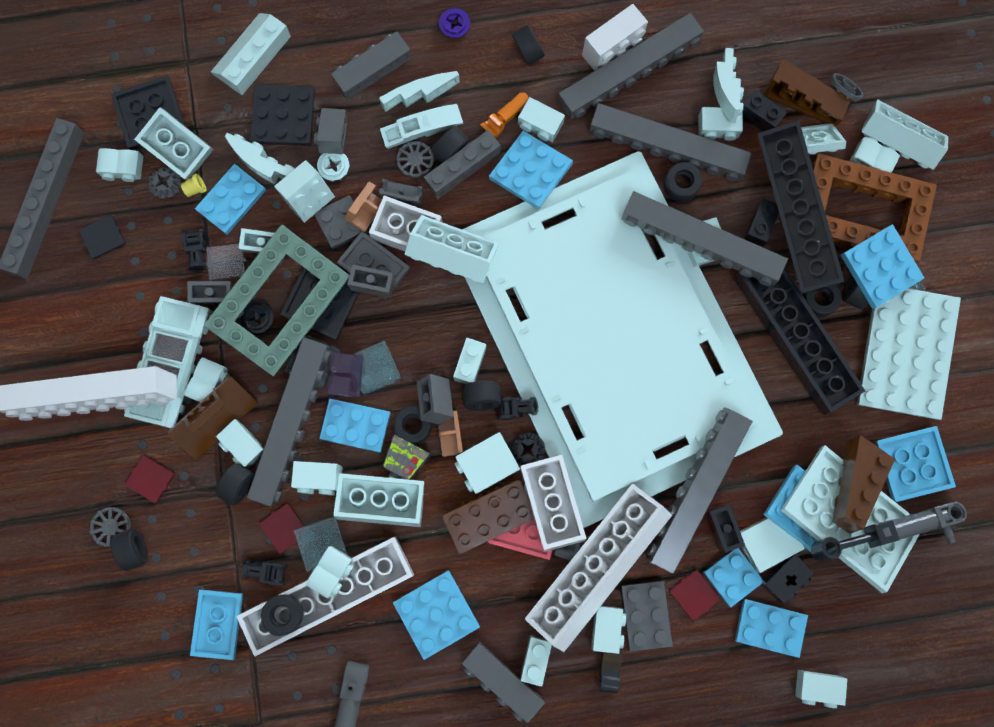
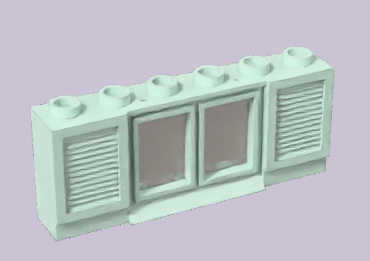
M160 296L159 302L155 306L154 319L149 325L150 334L148 341H145L143 345L144 354L142 361H139L137 369L156 366L177 375V400L168 401L169 403L165 405L149 403L147 407L130 405L128 409H124L125 417L167 428H173L176 425L179 413L183 414L185 406L182 405L184 393L188 386L190 374H194L197 367L194 365L196 354H201L203 347L199 344L202 334L206 335L208 332V328L204 324L208 315L211 316L213 314L212 310Z

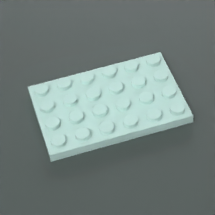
M908 288L877 308L872 309L860 380L865 392L858 396L856 405L937 420L942 419L961 298Z
M826 445L819 449L781 511L816 540L834 537L841 541L865 534L864 530L849 534L832 522L836 497L840 492L839 480L843 475L844 467L842 466L843 459ZM881 491L865 527L910 514ZM919 534L874 548H870L868 542L842 550L838 558L881 593H886Z

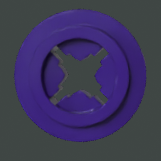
M451 8L440 16L439 27L442 34L444 33L448 38L454 37L457 39L460 36H465V33L469 31L470 19L465 11ZM458 18L459 26H455L452 29L451 23H454Z

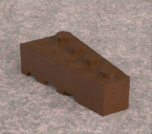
M782 59L772 75L764 93V96L768 99L823 123H832L835 128L842 121L851 99L845 98V95L838 93Z
M861 435L846 442L845 449H847L846 457L843 458L842 464L844 470L839 480L840 492L836 497L832 519L834 524L849 534L865 528L895 461V458Z

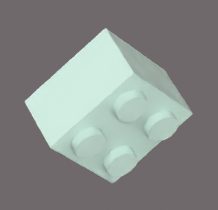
M306 160L274 186L289 207L304 223L335 197L321 175Z
M294 461L291 487L296 488L298 493L314 494V490H319V494L335 495L339 473L342 474L343 467L331 463Z

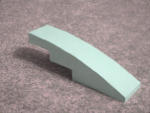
M454 71L436 74L400 86L379 98L381 106L385 112L400 102H403L407 108L422 97L426 103H429L460 83L459 73Z

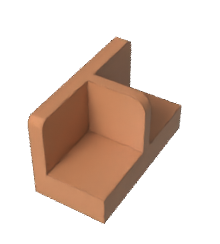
M370 181L359 194L344 218L363 232L368 229L374 220L382 199L372 193L376 185Z
M453 411V418L440 425L438 424L443 457L463 453L457 411Z

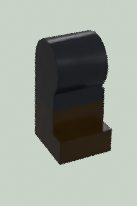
M601 652L600 692L618 693L621 663L623 661V654L621 652L619 654Z

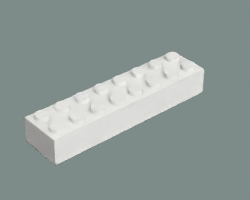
M156 366L0 385V412L6 413L7 417H19V420L23 421L33 420V417L36 416L38 418H51L53 414L70 416L71 412L78 414H88L90 410L105 412L113 407H116V409H128L130 405H135L136 407H147L149 403L165 405L169 403L168 401L177 400V375Z
M631 484L526 616L525 620L550 644L565 652L672 515L661 504L637 486Z
M393 537L353 557L352 565L354 568L348 577L343 576L340 581L342 587L336 596L324 597L306 585L307 581L280 594L294 596L301 603L304 612L302 623L298 629L288 635H272L264 628L261 622V612L266 602L236 616L254 657L414 576L397 537ZM285 606L278 607L274 613L275 620L281 624L289 621L291 617L290 610Z

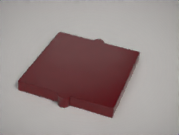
M143 455L137 466L132 468V473L124 485L156 504L163 492L168 490L167 486L175 473Z
M289 503L276 512L272 511L269 517L259 523L279 554L292 545H297L300 539L309 534Z
M697 569L686 578H681V582L670 590V593L692 621L696 620L704 612H709V608L720 600Z

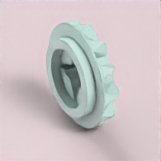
M323 153L317 162L319 174L324 179L332 182L334 180H341L342 177L347 175L350 167L348 158L344 153ZM330 160H332L334 164H338L337 172L330 168Z

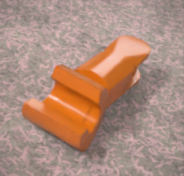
M519 93L511 102L499 110L497 115L495 113L489 115V120L483 122L480 126L485 131L489 130L497 138L503 131L505 124L523 110L529 99L526 93Z

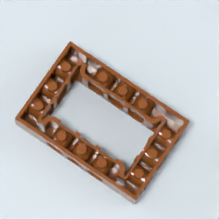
M818 153L811 161L824 210L826 209L831 186L850 189L854 193L861 192L872 195V198L880 197L891 200L895 204H900L907 199L905 210L901 214L903 219L898 234L915 263L919 262L937 185ZM826 215L834 246L850 250L881 231Z

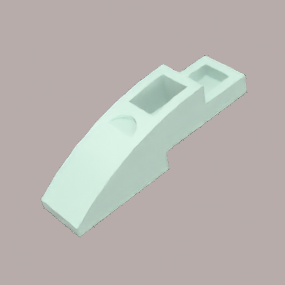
M725 48L722 62L717 61L713 84L717 101L722 111L731 123H736L738 115H742L743 103H740V100L743 98L744 88L740 87L741 79L736 78V72H733L736 66V57H733L734 48Z
M453 104L396 120L397 123L380 128L385 146L389 149L419 137H428L464 123L458 105Z
M227 133L225 136L244 164L257 175L273 184L276 183L278 177L283 179L295 169L287 164L282 166L278 164L277 160L268 157L263 149L264 147L257 142L249 143L238 134L233 136Z

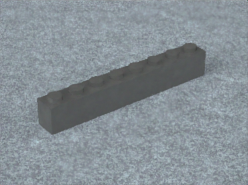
M689 13L561 91L558 95L559 104L570 120L583 116L589 108H596L598 103L601 104L607 97L612 98L617 95L620 89L625 86L626 88L632 86L641 76L643 78L647 77L653 69L663 67L672 57L677 58L690 46L691 48L697 46L701 42L704 30L693 15Z
M599 103L589 130L595 137H605L611 139L616 144L630 145L635 150H645L653 156L667 157L675 163H690L697 168L707 170L709 174L725 176L730 181H741L751 156V152Z
M58 118L55 120L0 260V270L7 274L26 280L29 277L84 135V132L75 123Z
M633 191L621 218L629 226H638L647 234H656L663 237L662 239L668 243L679 244L688 252L695 251L706 260L713 259L719 262L722 267L738 270L741 275L754 277L766 286H774L779 281L788 258Z
M303 337L248 493V499L268 506H275L276 503L281 501L283 483H286L289 479L290 471L288 469L290 463H293L296 459L297 451L295 449L297 443L302 441L304 423L309 421L311 415L309 408L311 403L316 401L318 391H316L317 385L323 381L325 371H323L324 365L330 361L332 355L330 346Z
M726 407L718 412L713 429L708 431L703 448H700L696 454L695 464L687 471L684 485L679 487L674 504L670 505L667 510L672 515L671 518L659 531L654 542L650 543L646 551V558L651 563L671 573H674L753 422Z

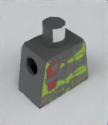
M394 434L383 467L391 471L388 478L412 480L430 458L431 454Z

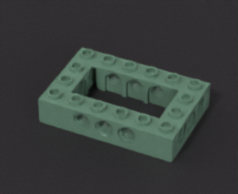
M281 225L204 326L269 374L275 376L301 343L303 337L307 335L349 280L350 275L284 225ZM287 254L295 263H299L311 275L319 278L320 281L271 345L267 346L263 341L248 332L247 329L237 324L235 320L243 315L245 307L253 298L257 297L256 293L265 282L270 280L269 276L278 265L280 266L283 263L284 256Z

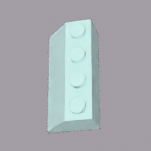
M259 13L213 68L211 74L240 95H243L291 37L287 26L271 14Z
M878 99L862 128V133H864L865 137L875 138L882 142L881 144L884 147H892L899 151L902 157L916 160L923 168L929 167L934 170L948 150L947 135Z
M421 215L410 233L405 255L410 256L414 260L429 263L433 267L448 270L455 275L467 277L474 282L484 283L499 243Z
M339 473L334 517L337 520L421 527L424 481Z

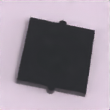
M112 215L79 229L84 241L83 245L87 247L93 260L125 245V241L120 233L121 228L117 227Z

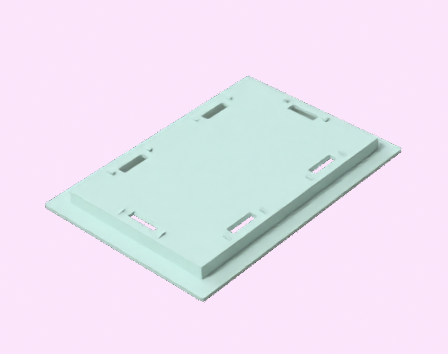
M640 151L555 188L539 210L527 202H523L462 229L499 243L484 283L474 282L465 277V280L521 399L526 400L530 399V397H536L538 413L534 416L529 414L539 437L545 444V450L549 458L559 455L563 456L583 528L604 519L631 484H634L651 497L685 481L687 471L696 462L698 450L703 448L706 442L705 438L708 431L713 429L716 423L715 418L718 412L723 410L724 407L753 421L734 457L783 434L700 267L693 266L688 252L681 245L668 243L662 239L663 237L655 234L654 236L665 256L657 260L642 228L629 226L621 219L633 191L668 206ZM574 209L576 216L544 229L541 222ZM512 287L527 317L522 322H520L506 293V290ZM705 341H708L723 371L718 376H715L700 346ZM566 405H569L584 438L578 441L561 409ZM686 437L689 445L656 460L653 454L654 451Z

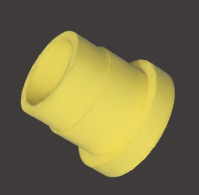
M197 173L193 174L192 178L181 183V188L187 197L207 191L204 181Z

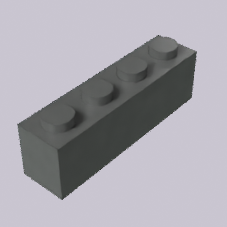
M398 32L389 34L377 45H371L363 54L354 56L346 65L337 67L331 74L333 81L345 99L349 100L412 59L411 50Z
M487 130L424 176L425 185L438 200L500 154L501 145L490 131Z
M480 641L462 661V664L465 666L463 670L470 677L475 675L481 681L479 685L488 693L490 690L497 695L495 699L503 707L508 705L513 710L512 715L520 722L524 720L529 723L545 704L541 696L525 682H522L520 677Z

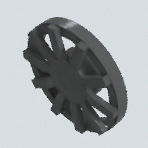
M834 73L831 76L830 84L837 88L838 93H843L845 98H851L854 102L862 99L864 96L862 90L852 80L839 73Z
M409 141L399 149L396 161L399 170L405 176L421 178L431 171L434 165V156L430 147L420 141ZM412 146H417L416 151H413ZM420 146L425 148L421 152H419ZM409 147L411 152L408 153L405 149ZM428 151L430 156L423 157L422 155ZM403 153V154L407 155V158H406V157L400 158V156H401V154ZM423 160H431L429 165L423 162ZM400 161H408L403 166L400 164ZM422 165L427 168V169H426L425 171H423V172L421 171V168H420ZM408 166L411 167L409 173L404 170ZM418 169L419 174H413V170Z
M116 507L101 509L91 520L90 534L97 544L111 547V536L125 531L120 529V525L126 524V530L131 529L130 518L125 511ZM113 510L119 512L114 519H112ZM106 511H109L108 519L103 514ZM122 515L125 521L119 522L118 519ZM99 516L102 518L103 523L96 521ZM95 524L100 525L101 528L95 530ZM102 531L103 533L98 538L96 533ZM105 535H107L106 543L101 541Z

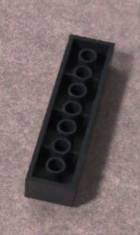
M798 120L758 133L802 295L844 284V278L800 121Z
M785 268L779 281L774 286L763 285L758 279L745 277L739 271L733 278L822 415L833 412L865 392L864 387Z

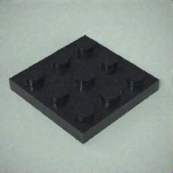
M168 75L111 94L129 150L142 147L134 139L159 108L167 111L185 126L172 82Z
M255 85L251 143L311 146L315 88L306 86Z
M303 267L280 315L290 320L320 279L311 275ZM347 281L311 330L337 341L360 292L350 290Z

